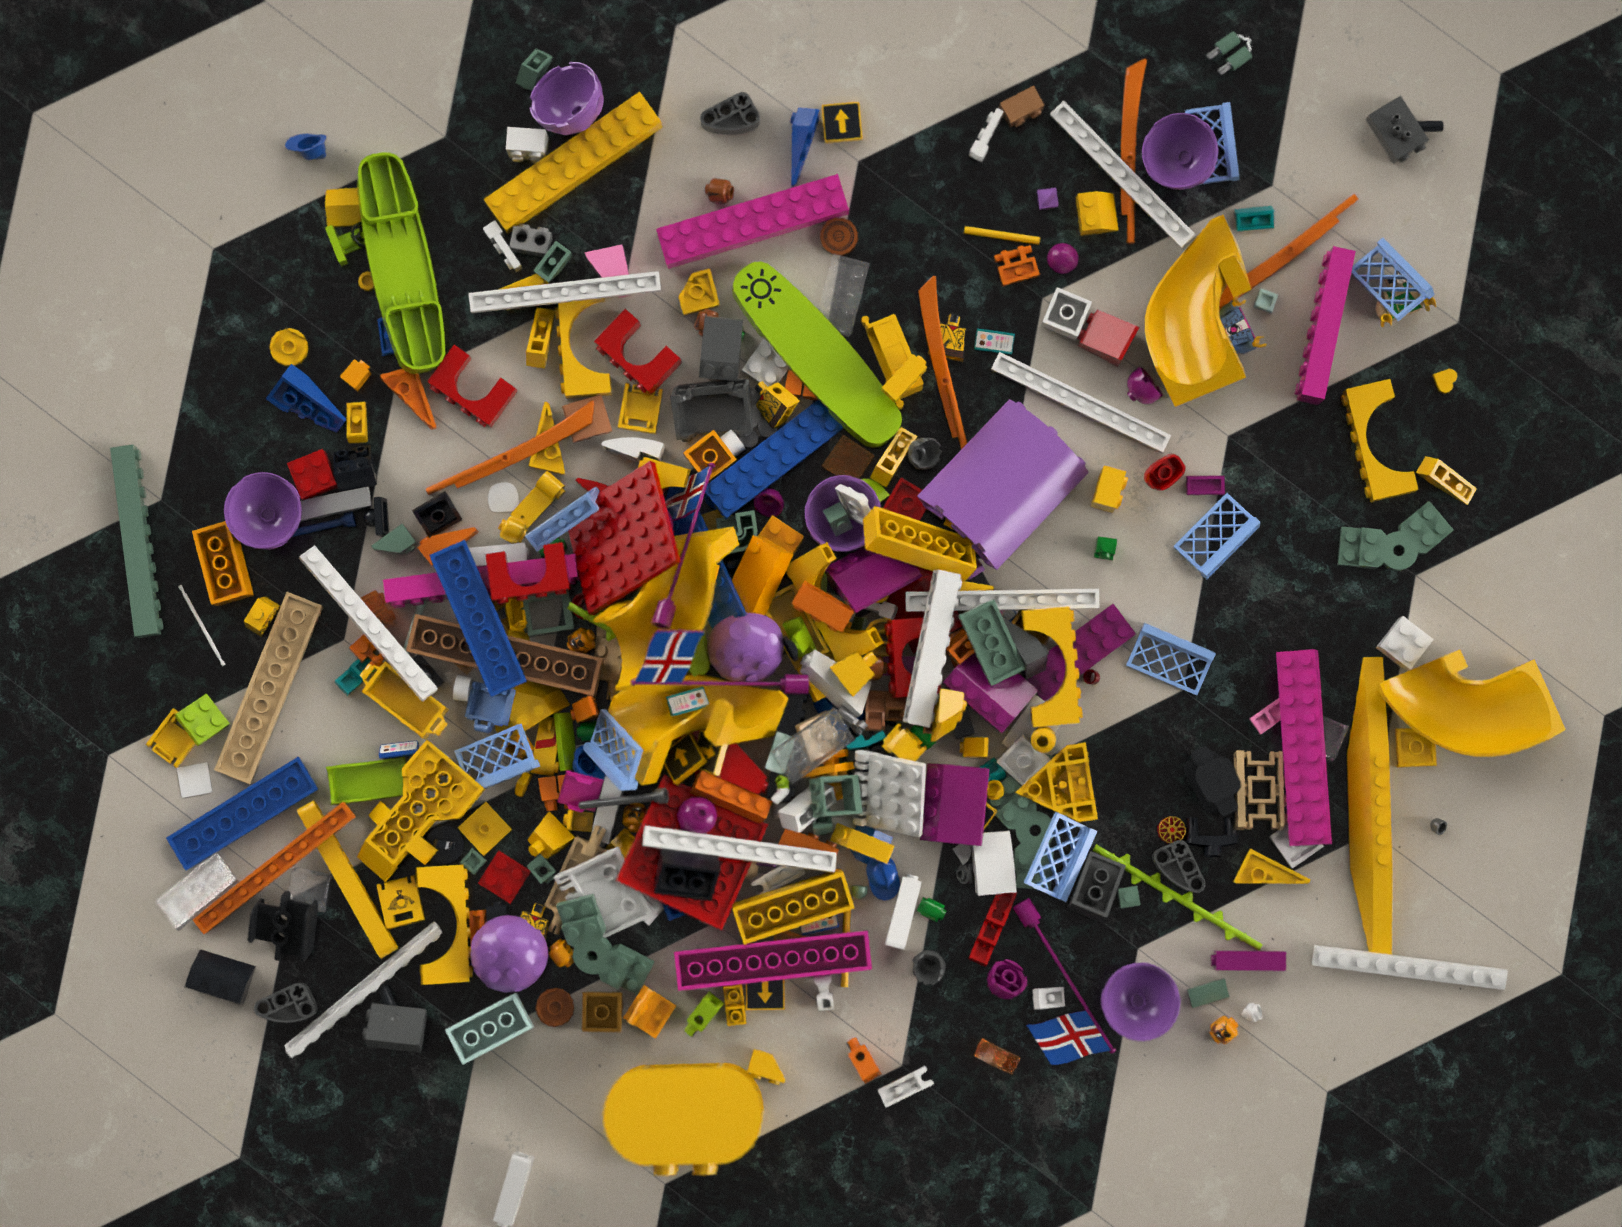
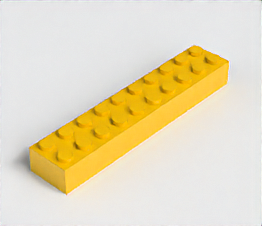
M638 92L593 123L588 129L580 132L490 194L484 201L505 232L509 234L513 231V226L524 224L663 128L662 122L643 95Z

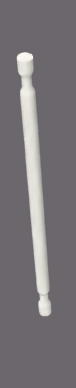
M182 585L178 586L214 653L219 658L221 665H226L221 659V655L190 599L184 592Z

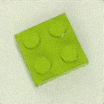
M207 694L174 716L197 746L230 724Z

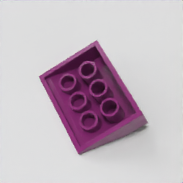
M865 546L837 562H833L825 570L829 585L855 613L922 577V574L915 565L866 550Z
M975 652L960 665L958 664L942 683L949 690L964 692L963 700H966V705L1000 734L1003 733L1038 692V689L1019 673L990 686Z
M927 763L923 831L920 840L982 846L989 779L988 768Z

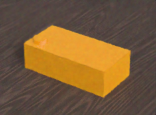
M226 521L192 531L211 605L221 606L254 596L241 543L230 532Z
M755 535L752 536L732 582L746 613H757L765 616L794 554L766 538Z

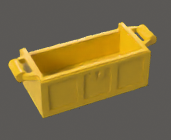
M890 315L870 324L869 317L863 316L861 323L865 326L866 333L887 382L912 356L896 315ZM921 377L896 402V407L899 410L904 405V402L901 400L902 398L922 391L924 383Z
M385 661L381 667L368 664L359 675L366 685L361 692L412 729L422 739L426 740L430 734L439 736L448 725L445 722L444 716L449 709L433 696H429L422 702L388 662ZM374 668H376L377 672L373 675L370 681L367 682V677L371 674Z

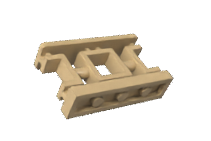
M1236 750L1234 753V769L1241 781V788L1235 793V800L1238 804V809L1235 811V830H1252L1253 820H1271V830H1283L1285 825L1288 824L1287 814H1284V806H1287L1286 794H1284L1283 751L1270 752L1269 761H1251V751ZM1244 759H1246V767L1257 768V776H1248L1246 784ZM1275 759L1277 784H1275V776L1264 775V767H1273ZM1252 782H1270V799H1252ZM1245 797H1247V805L1258 806V814H1249L1247 822ZM1276 797L1278 822H1276V814H1266L1265 805H1274Z

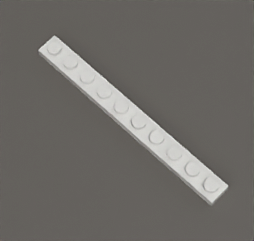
M1064 101L1050 113V116L1180 248L1184 247L1195 236V233Z
M659 271L474 292L469 293L471 313L660 292Z
M999 352L991 368L992 371L1160 453H1163L1171 437L1170 434Z
M315 545L299 556L300 561L422 702L437 691L438 688Z
M1099 589L957 591L958 605L954 611H969L991 599L995 600L999 610H1026L1069 606L1070 609L1099 608ZM905 592L906 612L925 611L929 592Z
M651 826L644 827L642 846L700 853L830 873L835 872L837 855L835 852Z
M435 921L429 924L285 1044L287 1054L291 1058L301 1054L308 1044L315 1042L325 1030L331 1029L338 1019L345 1017L355 1005L361 1004L368 994L375 992L385 980L391 979L398 969L408 965L410 959L415 955L421 954L428 944L435 942L440 937V934H442L439 925Z
M1314 945L1312 958L1313 966L1505 990L1508 974L1506 969Z

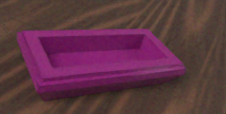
M1186 476V494L1225 495V476Z

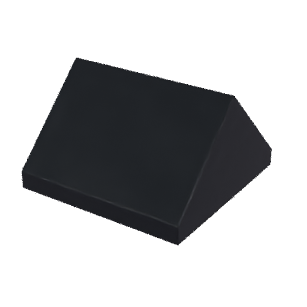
M446 491L412 510L429 538L463 520Z

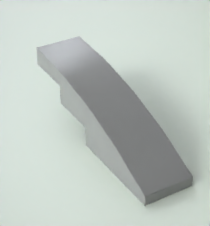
M369 487L301 501L302 516L300 522L334 514H343L372 506Z

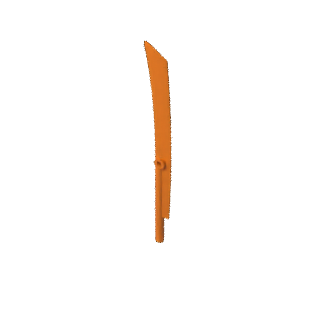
M1142 59L1126 68L1121 159L1134 172L1138 109L1147 59ZM1121 188L1122 215H1127V243L1134 244L1135 201Z
M1355 194L1350 196L1283 249L1248 272L1247 276L1251 289L1298 256L1340 222L1337 216L1358 201V197ZM1228 285L1221 295L1219 310L1230 301H1233V295Z
M932 276L918 290L920 306L945 415L952 438L958 437L962 449L967 444L944 350L938 312L936 276Z
M591 400L578 411L536 437L426 488L427 494L431 495L452 484H455L456 488L470 484L524 460L580 431L593 422L594 401Z

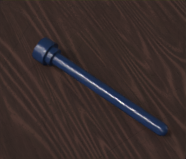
M353 511L346 512L345 515L338 519L300 527L292 537L344 525V527L348 526V528L356 526L355 515Z

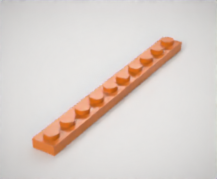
M342 802L192 920L203 935L207 934L351 822L356 816L348 805Z

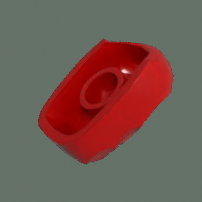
M1168 454L1148 467L1144 473L1145 483L1152 489L1163 491L1180 479L1186 470L1185 464L1178 455Z

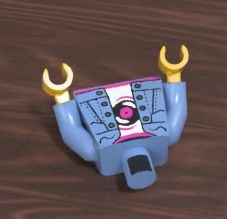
M1235 296L1233 301L1227 303L1219 312L1220 320L1236 353L1245 354L1255 350L1257 347H1266L1267 344L1265 343L1259 344V340L1264 338V336L1255 337L1241 307L1237 308V306L1245 304L1246 299L1240 303L1238 296Z

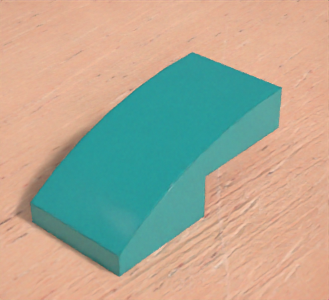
M367 658L362 663L357 659L334 683L348 696L364 682L359 675L371 661Z
M882 730L867 741L863 735H860L846 744L848 750L868 748L882 742L886 735Z

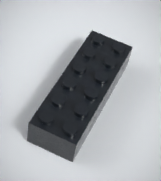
M785 694L788 697V701L775 732V736L778 731L796 738L782 775L789 781V793L782 802H790L791 799L795 798L796 787L792 786L793 779L797 780L798 767H795V761H799L801 748H797L798 741L800 740L795 726L805 720V710L802 709V705L807 703L808 694ZM770 771L767 792V799L769 800L777 792L775 780L776 777L781 775Z

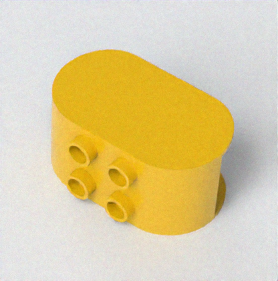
M735 1064L640 1065L627 1071L610 1089L604 1105L603 1122L607 1138L613 1148L630 1162L643 1166L653 1165V1175H676L677 1171H679V1165L693 1164V1174H716L718 1164L734 1161L752 1147L761 1129L764 1105L761 1091L754 1078L750 1077V1074L745 1069Z

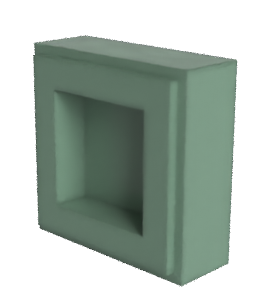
M471 848L459 863L475 875L487 860L474 848Z

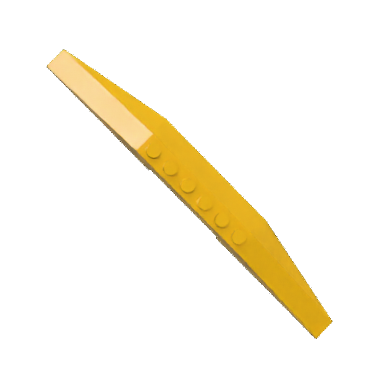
M1363 657L1349 745L1346 753L1350 873L1352 874L1358 908L1363 922L1368 952L1392 955L1393 867L1389 743L1386 702L1381 697L1377 688V684L1384 681L1383 657Z

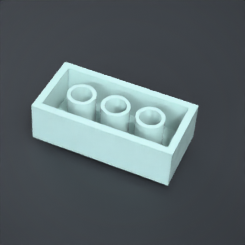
M514 993L449 1027L445 1031L462 1064H465L534 1028V1025L518 994Z

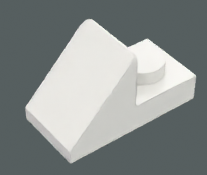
M1064 987L1033 989L1034 1009L1064 1007Z

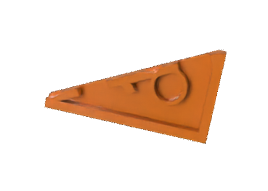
M403 369L380 375L381 380L431 430L437 428L419 374H411Z

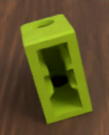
M709 991L686 1020L689 1024L684 1031L691 1037L697 1031L702 1032L723 1006L724 1002Z

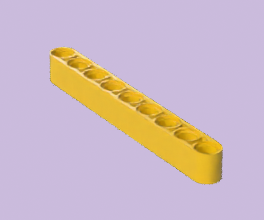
M315 800L297 809L306 829H309L324 817ZM334 834L317 848L376 953L382 959L396 951L398 946L390 931L386 929L381 915Z

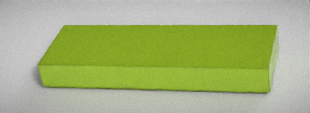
M571 713L554 714L560 771H573L572 762L576 748Z

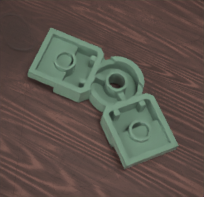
M1430 501L1398 526V532L1388 535L1381 529L1341 527L1337 565L1376 569L1383 564L1384 567L1391 571H1402L1410 567L1416 561L1418 555L1426 554L1454 530ZM1394 547H1399L1402 550L1401 556L1394 554Z
M1009 775L1001 782L1005 789L1004 795L998 800H991L987 797L986 802L998 811L995 816L1006 829L1015 830L1016 838L1020 843L1014 848L1013 857L1016 888L1036 889L1025 884L1024 881L1051 819L1046 814L1036 811V802L1015 793L1021 786ZM1032 825L1039 827L1040 833L1038 836L1030 834L1029 830ZM1047 854L1042 856L1040 860L1042 866L1049 863ZM1051 867L1043 870L1045 879L1052 876ZM1039 872L1034 874L1031 882L1037 883L1042 881ZM1051 881L1047 882L1049 890H1051Z
M594 894L557 903L556 907L563 923L561 928L567 944L575 947L573 959L576 966L585 973L599 974L602 982L618 990L622 987L638 995L655 961L622 944L613 945L612 947L610 942L603 937L606 925ZM590 951H594L597 955H592Z

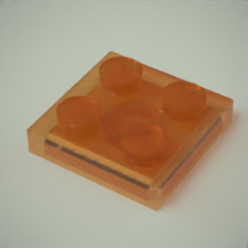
M843 434L822 467L835 476L849 475L860 479L875 455Z

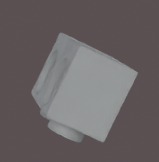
M526 224L513 226L509 248L512 252L544 257L551 247L552 233L548 232L549 229L543 227L531 229ZM524 234L527 236V239L524 242H518L517 238L519 235ZM538 238L546 239L545 243L541 246L536 244V240Z

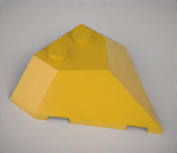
M527 681L512 688L516 690L508 726L495 725V730L499 733L515 725L522 724L524 731H527L549 716L570 706V703L560 688ZM518 730L512 732L510 739L515 735H519Z
M1086 742L1066 745L1015 793L1072 818L1077 822L1098 819Z

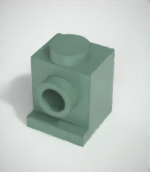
M541 854L527 865V868L541 884L544 882L549 884L554 880V874L557 871ZM542 867L547 868L546 874L540 872Z

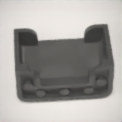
M748 379L690 383L674 387L670 399L676 440L689 442L698 433H709L712 430L715 432L734 430V433L740 437L748 436L753 432L751 393Z

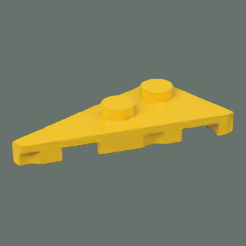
M544 402L536 436L555 426L548 402ZM559 442L532 455L529 467L565 475L566 472Z
M1249 849L1233 882L1308 884L1311 879Z

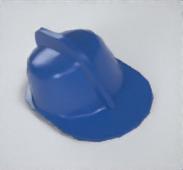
M324 134L295 135L286 141L285 147L291 151H298L306 160L324 159L326 157L324 142L327 136Z
M584 745L579 746L574 753V760L572 762L574 772L604 780L606 774L583 750Z
M871 858L867 863L866 873L873 895L880 900L894 898L900 888V879L894 861L890 858L888 864Z

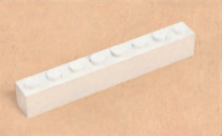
M933 570L902 722L930 727V724L934 721L933 708L937 704V689L942 682L941 669L946 663L945 650L950 643L949 630L953 627V611L958 605L957 591L960 590L962 585L960 574Z

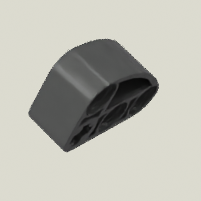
M740 92L704 110L700 115L702 127L707 131L723 135H735L756 129L760 124V116L750 96L745 92ZM740 100L745 101V102H746V105H744V106H742V104L739 105V101H740ZM729 108L731 112L728 115H723L721 110ZM708 116L714 118V121L710 124L704 122V119ZM748 116L756 117V121L753 123L747 122L746 119Z
M1177 840L1153 852L1152 860L1156 868L1172 884L1192 893H1199L1204 890L1205 880L1185 841ZM1176 844H1179V846H1183L1184 849L1181 850L1182 854H1179V852H1175L1174 849L1177 848ZM1159 852L1166 854V860L1163 863L1157 860ZM1185 861H1189L1192 864V869L1189 872L1183 870L1182 866ZM1193 879L1200 881V887L1197 890L1191 887Z
M302 982L257 1001L254 1005V1012L259 1017L283 1023L311 1018L318 1011L316 1001L309 986ZM298 986L304 990L301 995L296 994ZM280 994H283L286 997V1003L284 1005H281L278 1002V997ZM263 1002L269 1007L267 1013H263L260 1010V1005ZM305 1004H309L312 1007V1012L309 1015L303 1011Z

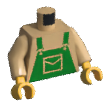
M1384 279L1387 287H1393L1394 279ZM1396 281V287L1407 286V281L1400 284ZM1382 291L1381 298L1383 300H1391L1392 292ZM1395 292V300H1405L1406 292ZM1409 292L1408 300H1416L1420 294L1418 292ZM1426 298L1407 315L1420 311L1423 305H1425L1427 312L1430 311L1429 305L1437 307L1435 298ZM1377 301L1375 311L1381 320L1380 326L1384 327L1385 322L1392 326V321L1396 319ZM1394 304V311L1399 314L1404 310L1405 304Z

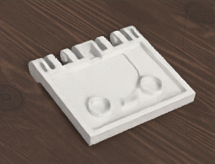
M865 750L855 751V767L869 770L868 773L863 771L854 773V775L859 777L862 805L867 804V808L862 807V814L853 815L852 823L858 826H871L914 837L922 836L926 764Z
M615 847L554 876L556 883L561 884L559 886L561 891L567 890L572 886L576 889L565 896L566 900L594 894L606 925V930L603 934L605 938L655 914L646 895L615 881L625 860L619 847Z

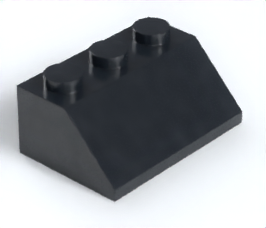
M661 848L657 863L654 894L712 901L720 874L719 856Z
M200 949L190 968L185 987L234 1003L243 1004L245 1003L256 966Z

